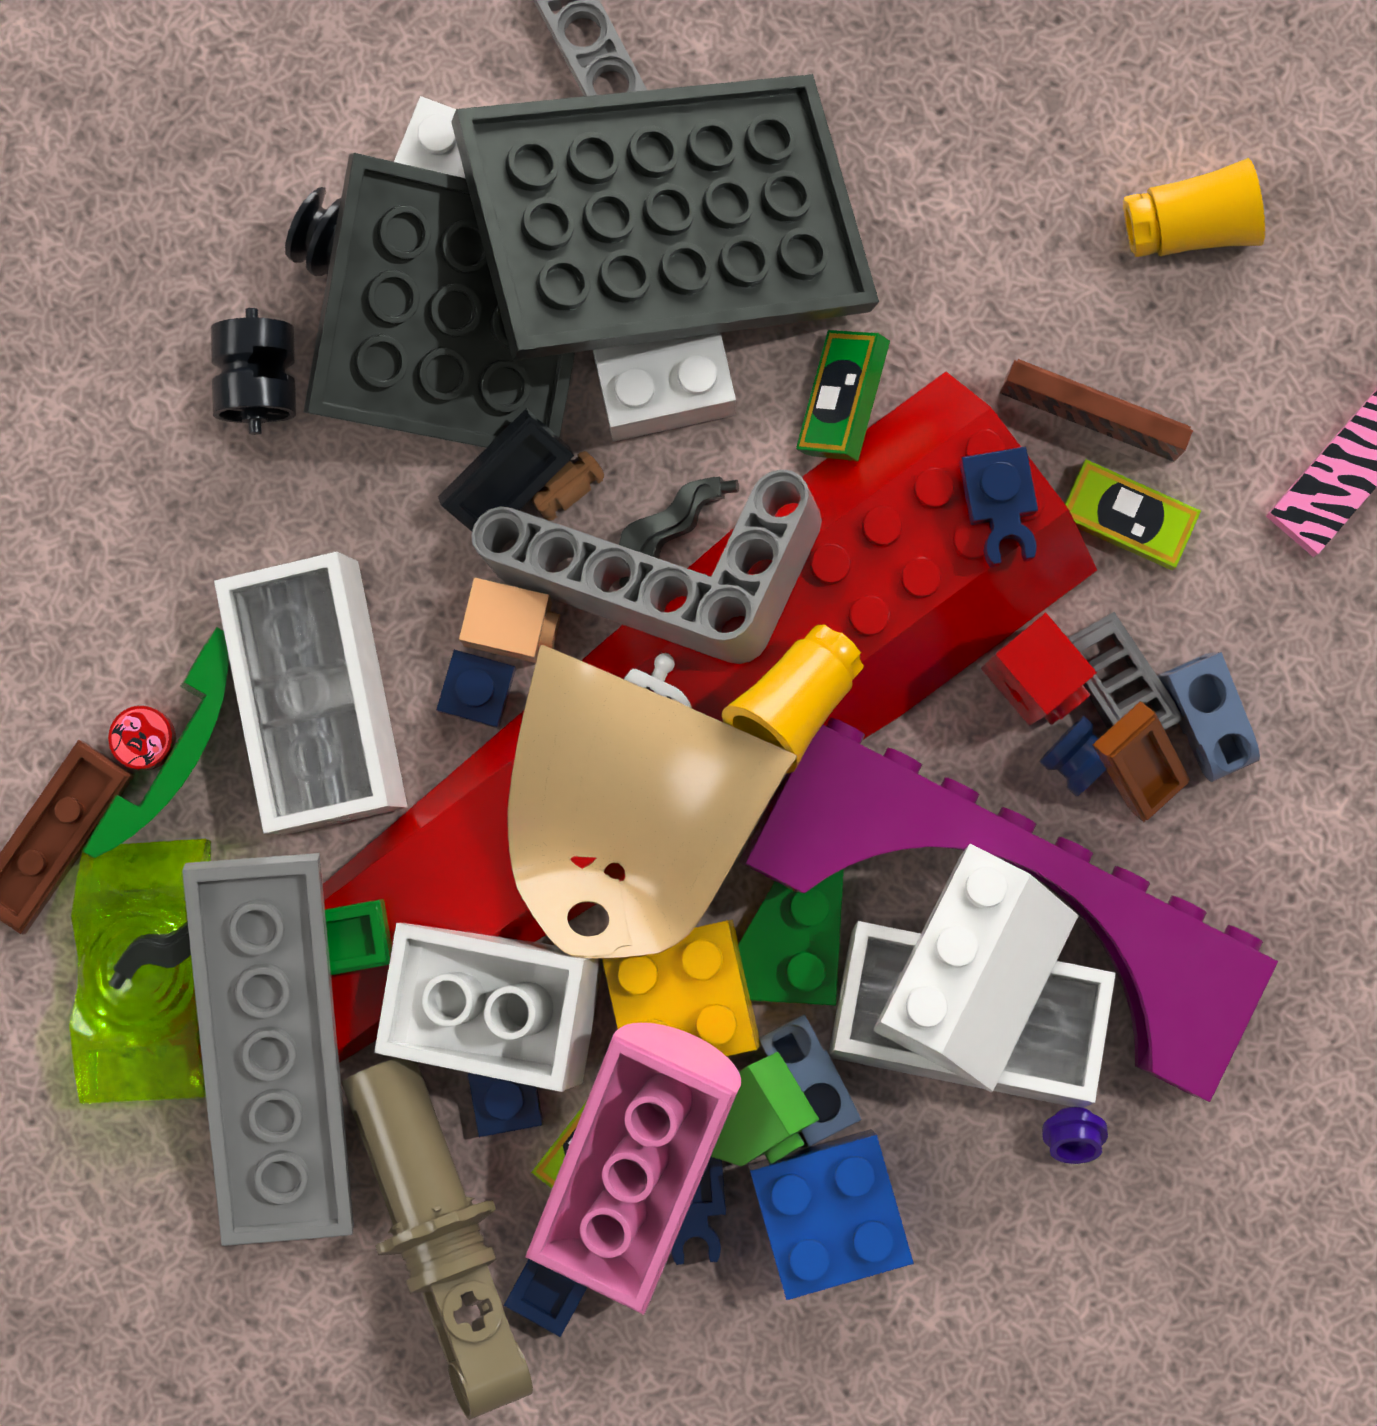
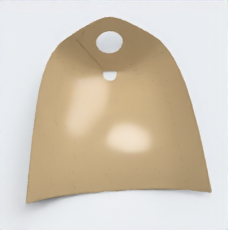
M540 645L518 736L508 802L509 853L517 889L545 934L561 951L568 955L600 959L660 953L678 944L699 923L771 797L797 756L698 712L678 701L661 696L545 645ZM574 856L597 858L592 864L583 869L570 860ZM610 863H619L625 870L624 881L619 882V879L610 878L608 874L604 873V869ZM582 902L596 903L606 910L609 916V925L599 935L582 936L574 932L568 924L567 916L570 909Z

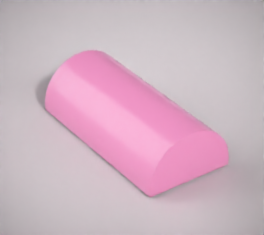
M631 1023L620 1027L613 1034L525 1257L644 1315L741 1086L739 1071L732 1061L708 1042L670 1026L655 1023Z

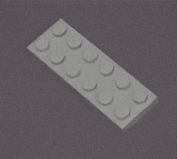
M320 853L185 863L182 874L221 1245L228 1246L352 1235L354 1219Z

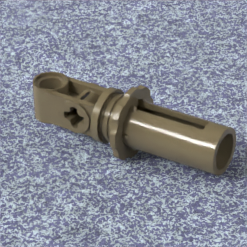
M395 1058L348 1077L342 1081V1086L393 1223V1227L388 1232L392 1233L393 1237L375 1245L378 1255L401 1254L403 1260L406 1261L405 1266L410 1273V1278L405 1281L410 1294H423L448 1364L450 1381L461 1410L466 1418L470 1420L533 1393V1385L526 1360L520 1347L514 1340L500 1297L488 1269V1266L497 1258L492 1247L487 1248L486 1245L484 1246L483 1235H480L479 1223L496 1210L493 1200L484 1201L473 1205L472 1200L475 1198L466 1197L418 1062ZM462 1301L466 1307L477 1305L480 1310V1317L472 1322V1327L468 1322L457 1324L454 1319L453 1312L462 1307Z

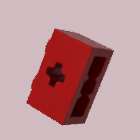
M1046 612L981 667L983 672L1029 726L1043 717L1050 725H1053L1059 719L1061 720L1091 695L1083 684L1097 674L1095 669Z

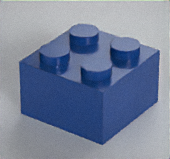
M872 1129L793 1151L770 1165L768 1159L748 1164L786 1300L914 1264L877 1134Z

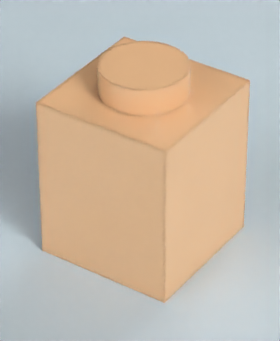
M474 578L459 640L464 647L536 663L540 645H545L552 649L554 647L560 623V614L550 612L552 601L548 594Z

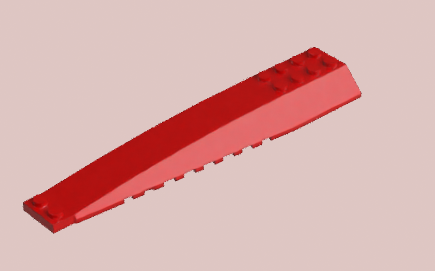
M944 372L866 430L858 461L827 458L802 476L820 510L822 524L772 636L761 655L750 662L741 664L730 663L622 624L581 661L624 679L632 669L640 670L651 676L655 668V658L661 653H668L674 658L675 665L673 670L667 674L664 682L682 691L689 700L692 709L723 722L722 711L725 707L756 684L797 640L804 639L816 625H826L833 631L843 633L856 645L861 652L860 660L864 667L852 680L850 691L833 709L823 725H827L830 717L835 718L864 733V740L917 705L1094 574L1097 568L1070 510L1029 456L1038 511L1034 515L1023 516L1020 519L1021 524L1026 526L1035 537L1037 545L1035 557L1031 561L1023 562L1019 543L1013 539H1004L999 543L1001 563L998 567L990 568L984 557V544L991 533L989 522L976 525L970 524L959 461L962 457L1019 448L1021 446L987 403L948 372ZM790 503L784 505L777 511L775 517L791 514L799 504ZM734 528L687 569L711 577ZM772 560L758 561L751 567L748 574L762 573L768 569ZM687 596L677 597L670 601L665 607L664 612H673L682 607ZM745 617L731 618L722 627L721 633L734 632L741 627ZM524 710L323 884L325 910L384 899L392 946L396 923H407L536 942L546 936L517 889L509 853L508 802ZM573 856L570 860L583 869L592 864L597 858ZM610 863L604 869V873L608 874L610 878L619 879V882L624 881L625 870L619 863ZM582 902L576 904L570 909L567 921L569 922L595 906L596 903ZM389 965L331 975L339 1063L377 1040ZM195 997L167 1017L164 1022L204 1076Z

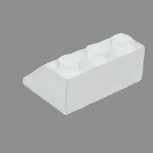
M969 844L959 857L873 1031L985 1090L993 1092L1079 915L1031 874Z

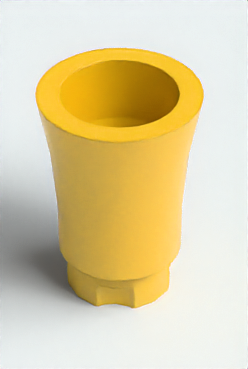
M1249 158L1196 177L1150 187L1147 193L1129 195L1124 197L1123 200L1129 245L1135 257L1158 253L1161 257L1192 250L1228 246H1262L1264 244L1265 216L1262 194L1256 170Z
M816 625L804 639L797 640L756 684L723 709V723L795 754L797 758L786 773L794 772L814 736L833 709L850 691L852 680L863 669L864 665L860 660L861 652L843 633L833 631L826 625Z

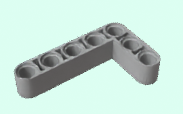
M781 469L769 472L760 478L754 486L711 577L509 507L493 508L482 514L474 524L471 536L472 544L478 554L497 577L508 584L548 594L551 599L726 662L741 664L752 661L761 655L766 648L820 532L822 519L820 510L806 482L800 475L790 470ZM790 503L799 504L791 514L775 517L777 511L784 505ZM518 539L511 549L500 553L506 543ZM573 557L572 562L567 568L554 573V569L561 561ZM772 560L768 569L762 573L748 574L751 567L758 561ZM629 577V581L623 588L615 592H608L616 580ZM687 596L682 607L673 612H664L665 607L670 601L677 597ZM745 617V621L740 628L734 632L721 633L722 627L731 618Z

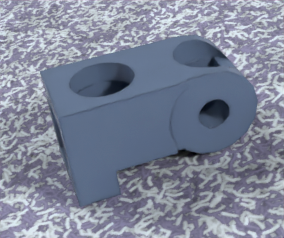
M1222 652L1204 654L1157 675L1184 718L1178 723L1183 734H1186L1188 737L1189 745L1202 773L1210 782L1260 760L1259 747Z
M805 1014L759 1037L767 1057L779 1052L820 1119L802 1130L809 1147L862 1120L827 1050H823Z

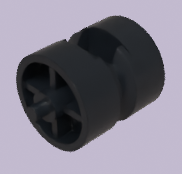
M246 308V318L227 319L211 325V363L221 369V374L212 379L213 417L227 422L248 423L249 434L259 435L262 434L261 423L280 422L296 416L295 379L285 373V369L295 363L294 327L292 324L282 320L258 318L257 308Z

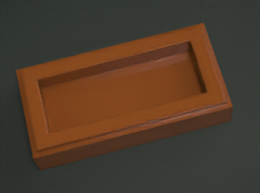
M1141 701L1092 744L1127 807L1143 822L1148 821L1190 781L1156 713Z

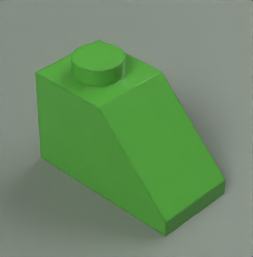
M779 1052L739 1071L741 1086L711 1157L742 1167L765 1154L770 1165L804 1145L798 1133L820 1119Z

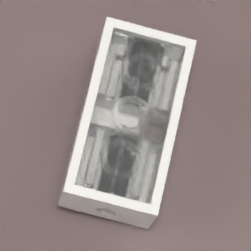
M333 552L215 580L214 583L263 834L286 835L408 808L358 561L339 552Z
M858 921L851 931L829 1048L830 1058L984 1089L873 1031L921 934ZM1056 961L993 1091L1070 1107L1083 1108L1095 1103L1116 973Z

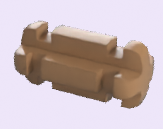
M583 451L577 454L579 460L575 464L569 461L544 485L545 488L540 492L538 491L531 498L532 504L548 521L557 518L555 512L558 509L567 510L591 490L590 484L596 480L597 483L603 481V469L588 452Z

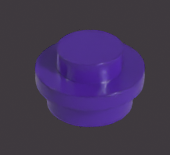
M1068 1107L1059 1110L1054 1116L1044 1122L1042 1137L1044 1143L1050 1147V1154L1054 1159L1069 1164L1087 1163L1097 1159L1102 1154V1145L1108 1139L1107 1123L1088 1109Z

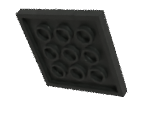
M349 154L304 413L487 448L527 408L560 438L575 352L512 360L466 178L363 154Z

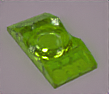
M206 838L120 844L97 858H92L82 852L71 913L78 956V983L69 1023L74 1074L80 1104L206 1098L191 955L173 968H164L152 964L143 965L136 971L131 980L126 979L119 990L114 989L108 983L116 972L114 971L115 964L136 938L146 934H168L187 922L182 869L185 863L211 861V841Z

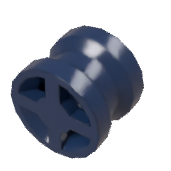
M1085 716L1077 720L1039 761L1047 770H1058L1067 779V789L1076 797L1083 793L1106 770L1092 745L1098 740L1093 734V724Z

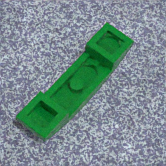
M216 627L211 633L180 685L181 688L202 700L139 807L119 795L114 796L82 850L84 854L97 858L135 835L171 801L196 766L216 724L226 687L229 655L225 634L220 628Z

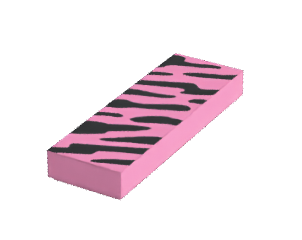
M1377 389L1266 515L1269 520L1313 557L1321 552L1377 487Z

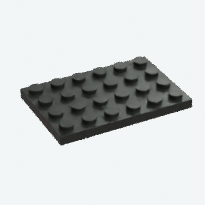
M813 74L456 109L451 123L512 360L869 313L879 303Z

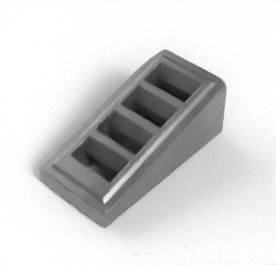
M1115 612L1068 637L1083 655L1081 651L1111 635L1117 646L1089 661V664L1098 672L1124 657L1130 667L1104 683L1095 674L1083 684L1091 694L1089 698L1108 730L1140 701L1144 704L1148 701L1151 703L1164 730L1184 719L1170 694ZM1137 679L1142 690L1116 705L1109 694Z

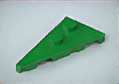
M844 869L825 878L806 893L795 892L774 881L738 944L750 1000L836 1006Z

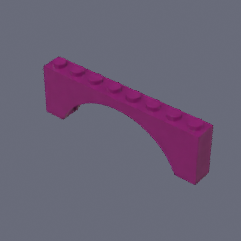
M830 717L827 725L821 726L809 744L796 770L785 774L771 797L739 863L795 892L806 893L825 878L851 864L876 855L902 849L944 847L965 851L968 845L972 844L1031 874L1036 880L1062 898L1085 921L1101 942L1121 981L1131 1013L1135 1043V1067L1194 1097L1208 1102L1211 1101L1278 963L1277 960L1259 952L1263 944L1262 940L1231 925H1227L1223 933L1205 924L1203 920L1207 912L1179 897L1171 895L1168 903L1146 893L1150 882L1126 869L1115 866L1111 874L1089 863L1093 856L1090 850L1073 841L1058 837L1055 844H1052L1032 834L1037 824L1013 810L1001 807L998 815L982 808L975 804L980 794L953 779L944 777L941 785L932 782L918 774L922 767L920 762L900 751L887 747L882 756L861 745L865 736L864 733L840 720Z

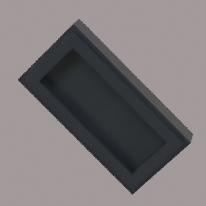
M526 408L438 496L440 505L472 532L474 524L479 517L490 509L509 507L520 510L574 457V454L562 439Z

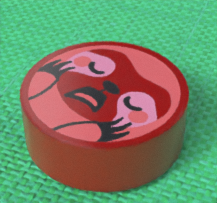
M134 706L122 711L114 719L110 726L108 741L112 754L123 765L137 770H152L165 763L176 744V731L171 720L161 711L148 706Z

